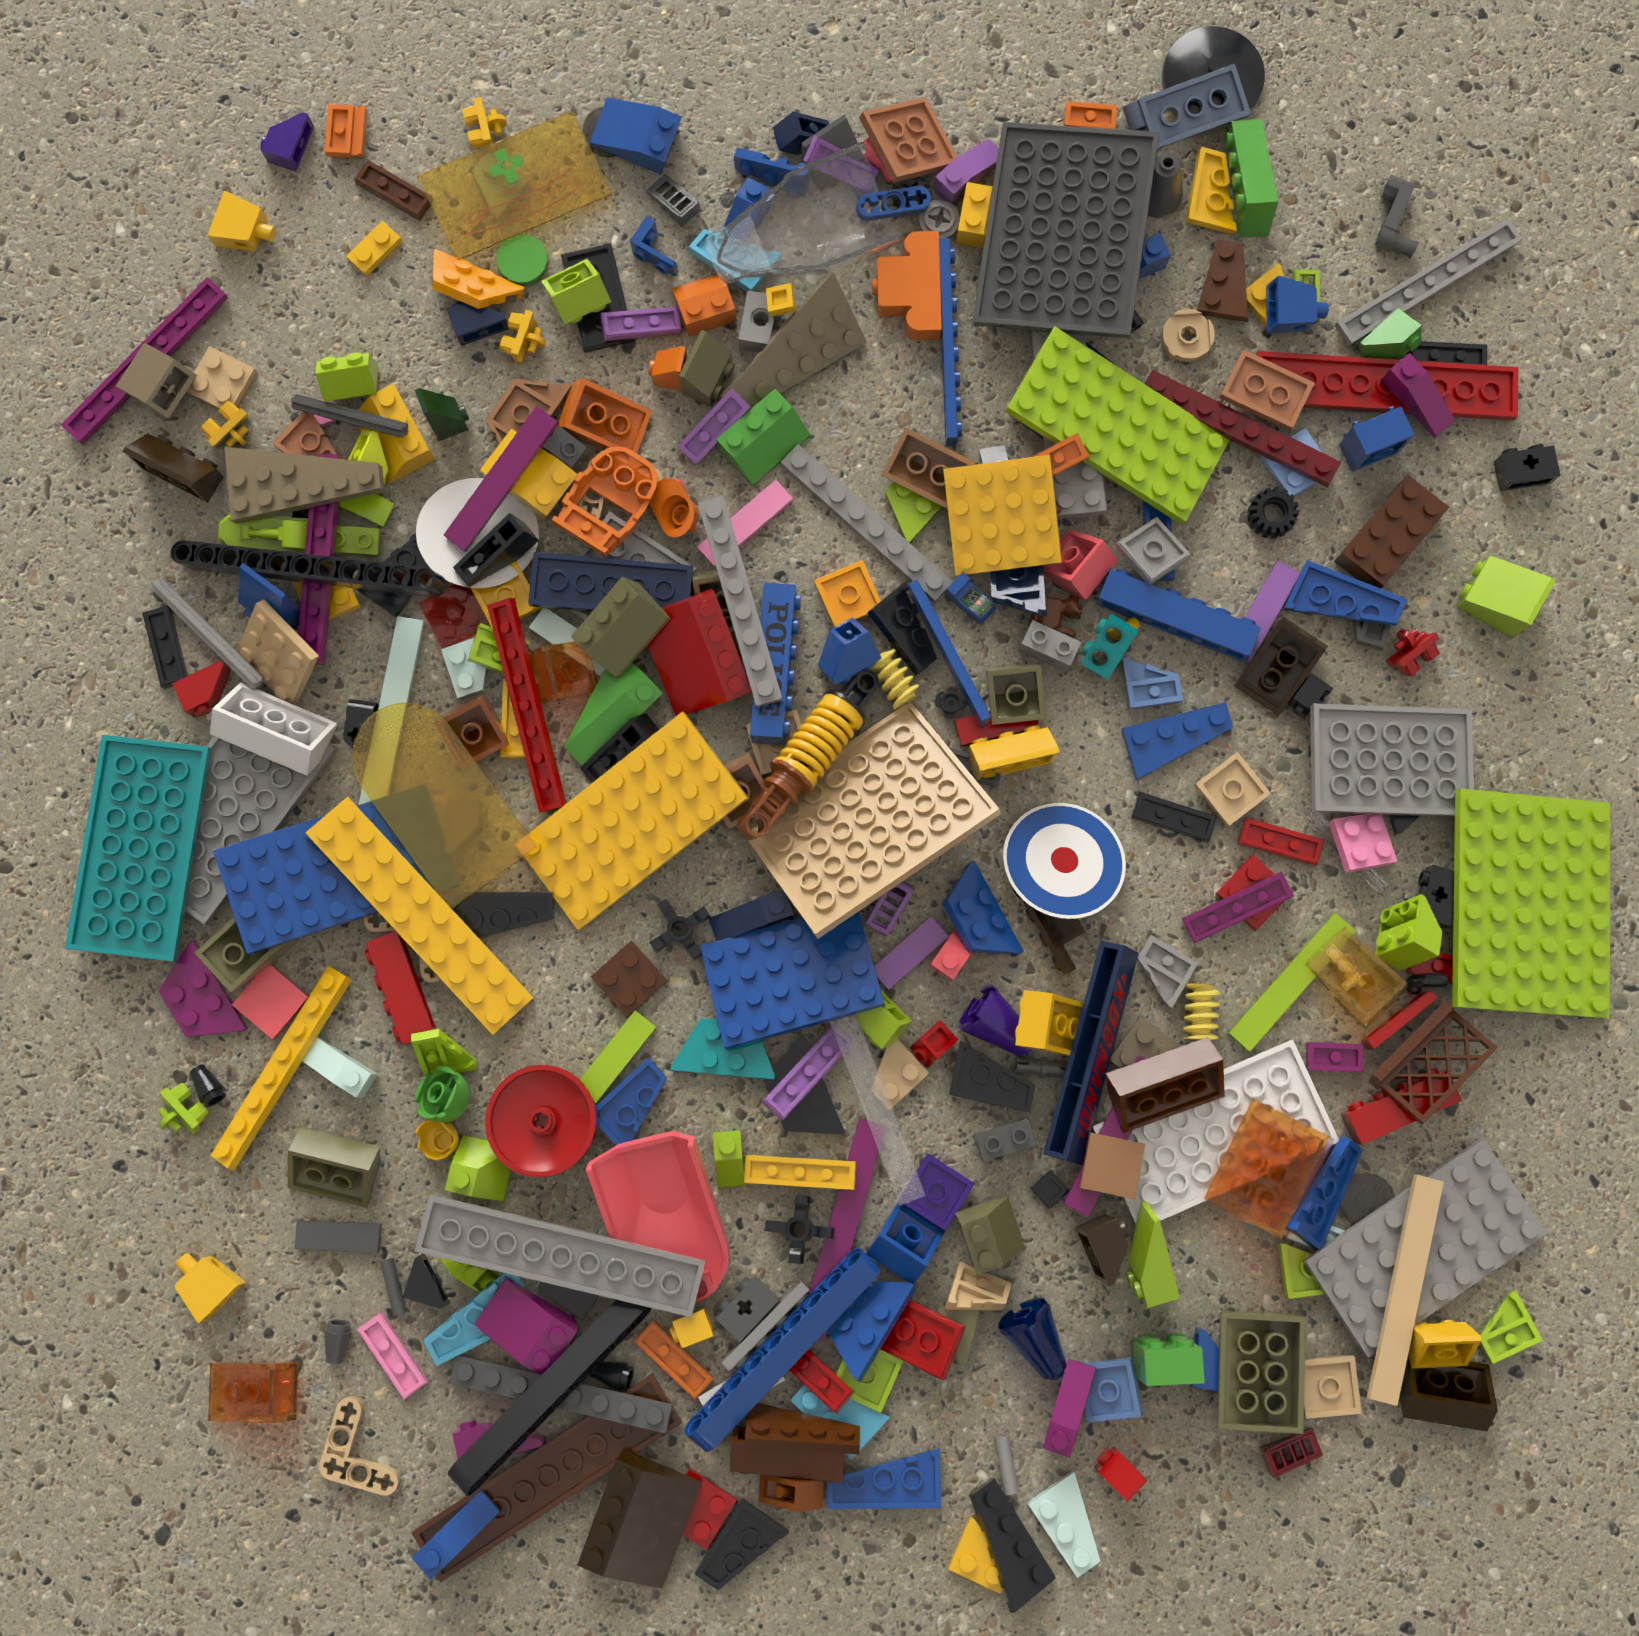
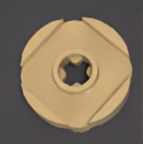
M1182 309L1175 312L1166 321L1162 329L1161 341L1170 359L1181 362H1194L1207 355L1214 342L1215 330L1212 322L1203 317L1201 312L1194 309ZM1185 330H1188L1190 335H1194L1195 338L1186 341L1181 335H1184Z

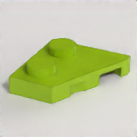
M893 482L885 491V496L892 507L897 524H899L904 538L909 543L919 535L942 509L941 505L896 482Z
M440 1029L411 1034V1043L424 1076L427 1073L433 1074L438 1071L436 1068L439 1066H447L458 1073L477 1070L476 1058Z
M1516 1290L1509 1292L1479 1334L1482 1340L1480 1346L1490 1365L1543 1341Z

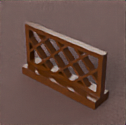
M1448 1000L1372 1074L1369 1080L1370 1084L1376 1089L1381 1088L1421 1125L1498 1048L1454 1011L1455 1008L1452 1007V1003ZM1454 1020L1462 1027L1463 1036H1448L1447 1026ZM1431 1042H1444L1445 1055H1429L1428 1045ZM1448 1042H1464L1465 1055H1449ZM1468 1042H1479L1488 1050L1483 1055H1470ZM1424 1050L1425 1055H1419ZM1413 1060H1425L1426 1074H1411L1410 1063ZM1430 1060H1445L1446 1074H1431ZM1450 1060L1466 1061V1072L1464 1074H1451ZM1470 1061H1476V1062L1471 1066ZM1406 1068V1074H1400ZM1394 1079H1407L1408 1093L1396 1092L1389 1084ZM1411 1079H1427L1428 1093H1412ZM1431 1079H1447L1448 1090L1445 1093H1432ZM1452 1079H1458V1080L1452 1085ZM1413 1098L1429 1099V1109L1423 1115L1413 1107ZM1433 1098H1439V1099L1433 1104Z

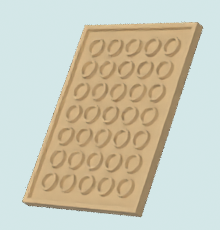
M911 701L855 737L845 747H842V752L836 755V760L830 763L829 769L824 770L825 774L823 777L817 778L818 783L813 788L811 795L799 794L798 801L794 805L787 806L783 814L773 823L765 835L754 840H747L817 939L1001 815L997 805ZM750 820L748 824L749 829L757 833L758 824L754 820Z

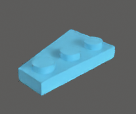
M804 1384L790 1398V1401L804 1414L860 1426L859 1451L890 1418L889 1415L883 1412L879 1413L851 1399L836 1414ZM857 1454L846 1455L852 1460Z

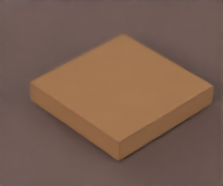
M1089 1132L1079 1188L1136 1199L1145 1144Z

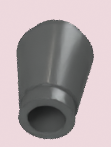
M341 1319L329 1320L324 1328L325 1361L327 1363L340 1364L343 1362V1357L352 1334L349 1321Z

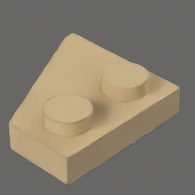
M897 1040L892 1046L886 1048L871 1087V1092L890 1110L924 1079L929 1072Z

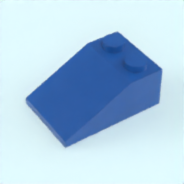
M607 97L589 145L662 175L682 116L658 106Z
M242 563L239 567L238 603L245 608L243 613L250 618L255 604L265 600L295 630L299 625L300 608L285 593Z

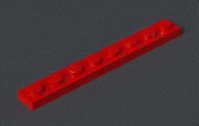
M507 598L489 604L487 608L539 813L563 807L566 804V799L515 598Z

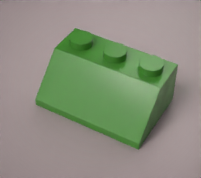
M774 389L719 436L716 441L718 451L753 487L780 464L798 444L804 443L811 435L794 408Z

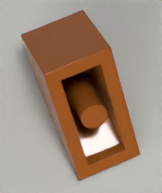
M760 1474L759 1502L795 1512L822 1509L824 1481L782 1476L770 1477Z

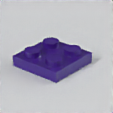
M927 1153L898 1201L946 1231L955 1217V1213L958 1212L975 1183Z

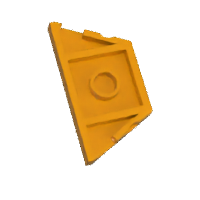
M437 249L434 250L432 289L478 309L489 307L491 304L504 303L506 296L514 295L518 299L523 297L525 287L497 276L490 270L476 267L466 260H460Z

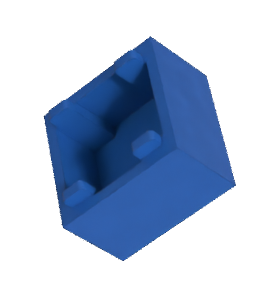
M1392 406L1387 409V413L1363 423L1353 422L1351 430L1343 435L1344 439L1339 445L1352 472L1400 453L1415 434L1402 407L1394 409Z

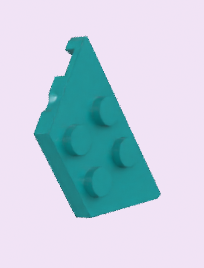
M701 1018L670 1069L676 1072L776 1080L775 1071H773L769 1055L762 1040L725 1050L718 1020L711 1018Z

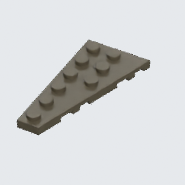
M224 447L230 519L235 524L385 492L383 469L379 463Z

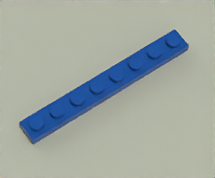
M939 238L945 446H956L957 438L962 437V421H957V412H961V396H956V387H960V372L955 371V362H959V347L954 346L953 338L958 337V322L953 321L952 314L957 312V298L952 297L951 288H956V273L951 272L950 265L955 263V249L950 248L949 238Z

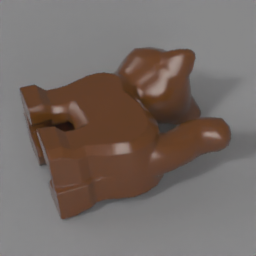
M1046 596L1047 616L1032 613L1028 627L1032 620L1071 638H1075L1076 632L1071 628L1061 627L1062 615L1071 619H1081L1080 615L1083 612L1078 597L1070 596L1065 600Z

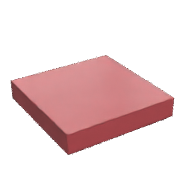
M271 964L256 975L233 1002L232 1006L271 1039L275 1040L301 1010L309 996Z

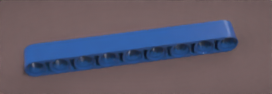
M855 1248L849 1252L689 1420L684 1430L685 1434L705 1452L713 1450L876 1279L880 1272L879 1265L861 1248Z

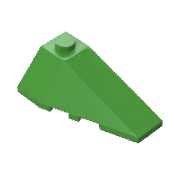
M633 663L619 678L606 669L602 672L596 687L587 700L586 706L563 747L581 766L631 717L641 715L663 694Z

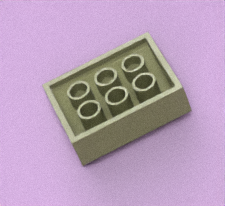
M1220 1312L1217 1429L1303 1434L1306 1317L1296 1313Z

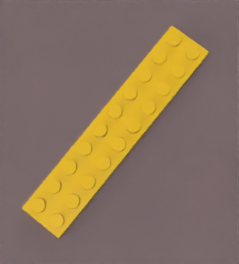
M349 797L345 798L305 832L313 843L491 1035L495 1034L533 999L532 995Z

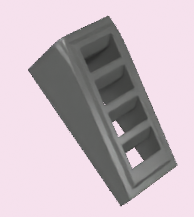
M666 174L647 189V193L681 227L700 211L699 202ZM665 183L668 185L660 194L656 192ZM671 190H673L674 193L669 198L665 199L664 197ZM679 196L681 199L672 205L671 202ZM683 203H686L687 205L679 211L678 208Z

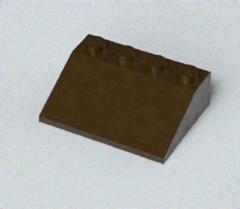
M624 1449L615 1461L577 1566L603 1577L662 1589L702 1482Z

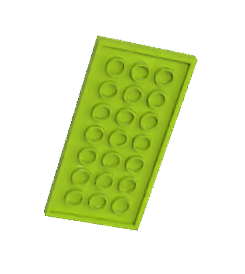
M1056 326L1049 333L1004 411L1054 444L1078 433L1090 457L1083 461L1084 463L1181 525L1187 521L1229 442V439L1194 418L1192 414Z

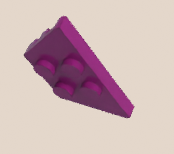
M192 940L188 943L158 990L185 1037L248 1030L238 1010L232 1006L233 1002L221 982L196 956L195 952L200 947L196 941Z

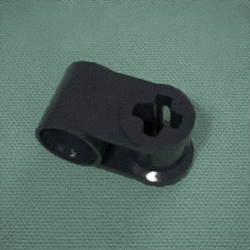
M354 699L348 701L343 739L355 752L365 753L370 750L379 708L378 702Z

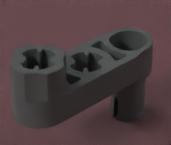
M1390 175L1381 197L1392 201L1374 245L1388 251L1393 249L1411 258L1419 242L1397 234L1398 231L1396 229L1415 184Z

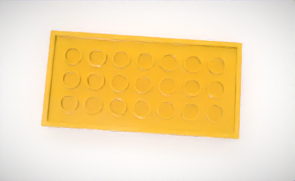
M681 712L515 845L549 892H553V897L576 929L582 930L749 798L685 712Z

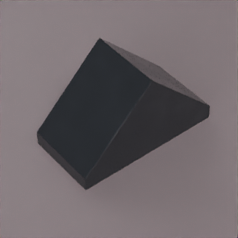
M425 1254L420 1255L414 1259L403 1298L441 1309L450 1304V1301Z

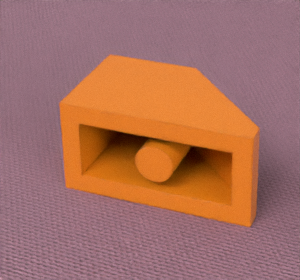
M679 346L657 351L655 360L650 361L648 372L649 376H652L654 386L682 391L679 374L688 358L686 347Z

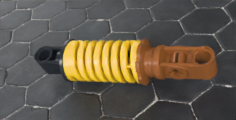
M868 669L857 673L848 681L841 692L835 690L825 691L822 701L817 704L816 709L812 710L804 724L799 727L798 732H795L792 740L788 741L786 748L781 750L780 757L770 762L773 774L765 779L764 785L766 788L757 796L751 808L738 824V832L742 838L754 840L765 835L773 823L783 814L787 806L794 805L798 801L799 794L811 795L813 788L818 783L817 778L823 777L825 774L824 770L829 769L830 763L836 760V755L842 752V747L848 744V739H852L854 736L853 730H859L867 722L862 708L879 686V678L874 671ZM860 678L866 681L867 690L861 687L859 683ZM750 820H754L758 824L757 833L749 829L748 824Z

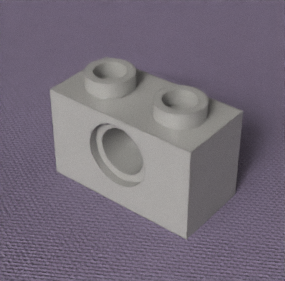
M747 291L738 338L739 349L761 353L768 345L769 340L778 331L775 330L776 321H781L782 315L770 316L766 293ZM758 320H765L768 322L764 326H758L755 324Z
M1032 620L1019 648V652L1067 673L1081 642Z

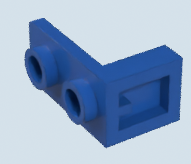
M646 216L630 240L633 255L642 262L647 260L654 264L655 268L665 275L669 273L676 276L678 273L677 263L651 248L657 239L658 233L655 220Z

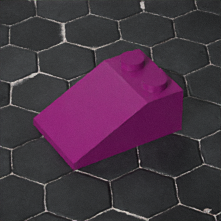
M505 1277L474 1323L477 1328L512 1357L539 1375H542L561 1356L577 1332L575 1318Z

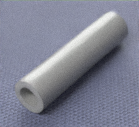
M1009 1435L995 1436L1004 1494L1014 1495L1018 1493Z

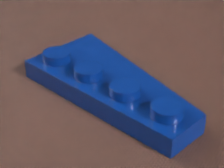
M1307 560L1284 609L1287 611L1396 626L1408 599Z
M940 1448L844 1474L843 1483L827 1482L828 1509L941 1508Z

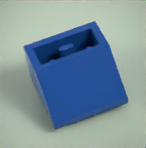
M852 617L829 630L818 667L834 685L848 682L854 674L861 670L872 668L882 658L869 631Z

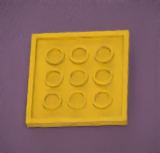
M1050 454L943 469L955 576H959L962 572L967 575L1062 563Z

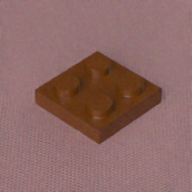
M632 940L591 976L627 1018L668 982Z

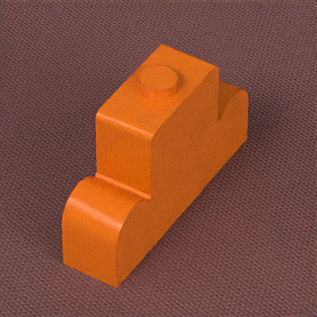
M916 231L907 235L904 242L903 256L879 257L877 259V279H872V295H877L878 315L906 316L905 330L907 335L914 340H940L939 231Z

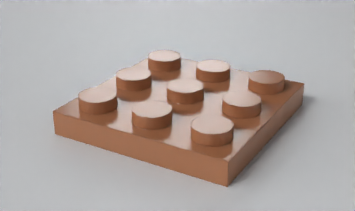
M926 97L863 111L859 117L893 183L940 172L957 158Z

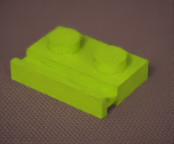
M480 623L477 627L478 630L467 661L504 674L493 628ZM525 640L528 649V646H530V641Z

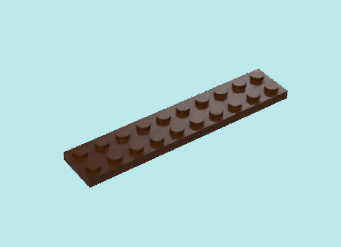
M653 1373L623 1392L671 1403ZM674 1407L668 1432L682 1423ZM586 1416L484 1483L473 1494L463 1497L411 1533L419 1547L422 1548L481 1490L500 1509V1512L436 1574L441 1583L612 1470L616 1459L624 1449L637 1453L665 1433Z

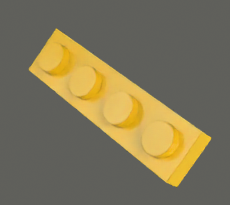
M746 1155L744 1183L855 1190L857 1162Z

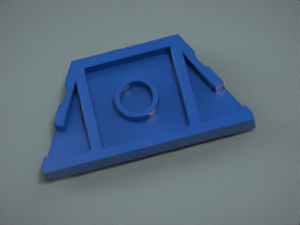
M975 860L971 861L964 867L965 871L956 880L952 887V892L946 896L942 905L968 952H986L993 955L1008 953L1016 957L1024 951Z
M873 1281L827 1329L852 1376L860 1383L916 1291L917 1287L914 1284L908 1282Z

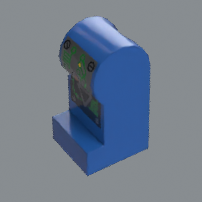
M964 572L946 588L945 596L978 624H982L996 610L994 603L981 593L982 591L970 581V578Z

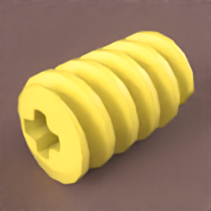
M895 649L881 653L882 659L878 660L870 670L878 674L879 683H884L881 690L882 692H889L887 695L888 701L896 700L893 704V709L897 710L919 696V694H915L919 685H909L914 677L912 675L903 676L908 668L907 666L897 667L902 659H892L896 652Z
M1186 984V988L1193 992L1186 994L1185 998L1193 1003L1185 1005L1184 1008L1192 1012V1014L1184 1017V1020L1191 1023V1025L1184 1027L1183 1031L1191 1034V1036L1183 1039L1197 1041L1207 1037L1210 1041L1218 1039V1036L1211 1033V1030L1219 1028V1025L1211 1022V1019L1220 1017V1014L1212 1011V1008L1220 1006V1003L1214 1001L1213 997L1221 995V992L1213 989V985Z

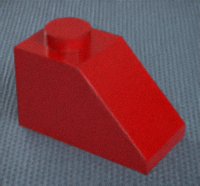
M220 660L172 683L186 713L193 717H202L209 714L211 708L219 703L231 672L230 667Z
M1115 1447L1111 1450L1105 1449L1096 1460L1098 1464L1095 1468L1127 1502L1147 1482L1140 1471Z

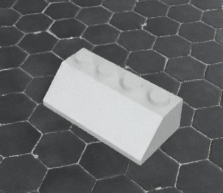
M240 682L212 709L210 734L308 776L320 763L337 728V723L263 691L252 689L250 686Z

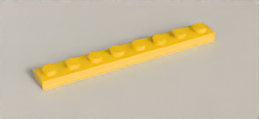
M329 965L327 966L210 1156L226 1168L235 1171L351 983L352 979Z

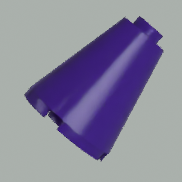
M987 985L980 991L984 995L978 1000L973 998L964 1010L959 1020V1023L962 1025L958 1026V1028L971 1036L1014 1055H1028L1033 1049L1015 1045V1030L1020 1016L996 987Z

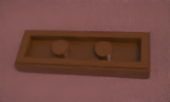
M370 160L366 161L354 179L358 186L421 221L434 201L433 197Z

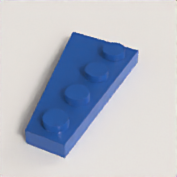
M1225 702L1123 728L1122 733L1135 780L1228 732L1233 728Z
M1341 1136L1286 1227L1310 1247L1317 1250L1323 1248L1363 1151L1349 1138Z

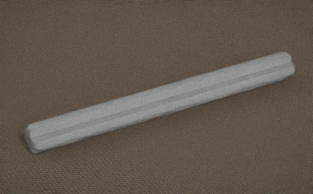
M163 578L152 582L151 589L252 689H256L263 684L264 678Z

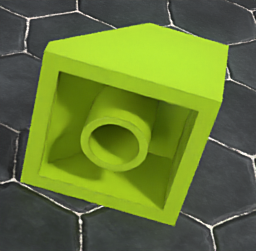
M588 259L541 281L564 325L576 323L590 312H599L606 307V304L611 302L599 273Z
M355 352L346 357H325L317 361L315 375L323 401L376 394L379 369L370 353L361 354Z

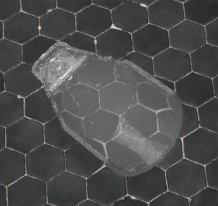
M864 141L790 171L778 185L765 192V196L757 203L751 204L727 226L710 233L706 240V247L720 280L725 283H733L743 278L828 274L830 271H837L902 244V235L900 232L896 233L890 218L864 221L856 213V205L862 195L879 192L870 167ZM879 200V203H878V206H880V210H879L880 212L882 211V209H881V202H882V200ZM865 202L862 209H866L867 213H871L872 208L877 206H870L869 202Z

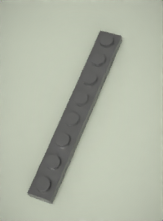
M458 1355L455 1358L449 1383L518 1399L541 1375L536 1372ZM581 1383L558 1409L666 1434L674 1404Z

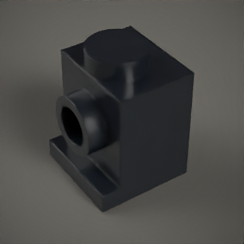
M1311 673L1303 681L1288 702V705L1292 707L1291 710L1296 715L1305 718L1310 712V705L1314 703L1322 704L1325 700L1323 698L1330 694L1334 688Z

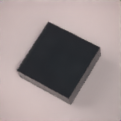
M1051 1170L1030 1187L1048 1209L1069 1192L1067 1187Z

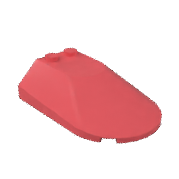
M669 1131L620 1143L591 1160L586 1167V1173L609 1237L705 1260L695 1303L714 1293L727 1273L730 1250L695 1136Z

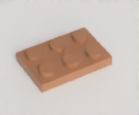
M1243 349L1219 398L1291 432L1315 383Z

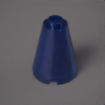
M1042 1297L1024 1301L1020 1304L1022 1309L1016 1313L1012 1309L1000 1319L998 1327L1004 1337L1043 1379H1050L1051 1381L1059 1379L1065 1373L1064 1370L1067 1363L1050 1304Z

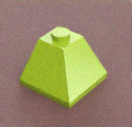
M463 1135L451 1162L445 1191L471 1197L504 1201L512 1170L497 1158L488 1140Z

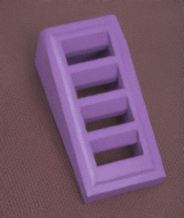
M902 881L895 887L906 892V895L903 897L893 890H889L878 898L865 921V924L887 937L915 891V887L905 881ZM888 895L901 902L899 907L886 900V896ZM881 904L894 911V916L881 910ZM877 914L890 921L888 926L874 918Z

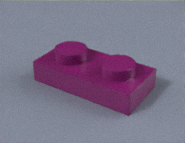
M1307 1042L1306 1069L1364 1072V1044Z

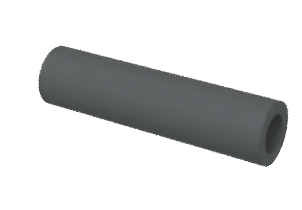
M394 1258L380 1261L393 1316L407 1313Z

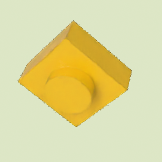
M791 283L766 288L768 313L771 317L796 311L794 287Z

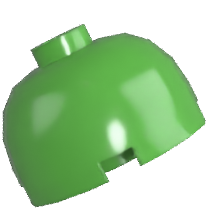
M439 1066L436 1068L438 1071L433 1074L427 1073L417 1088L415 1102L419 1103V1110L417 1112L423 1118L435 1123H450L457 1120L467 1109L471 1098V1089L466 1078L447 1066Z

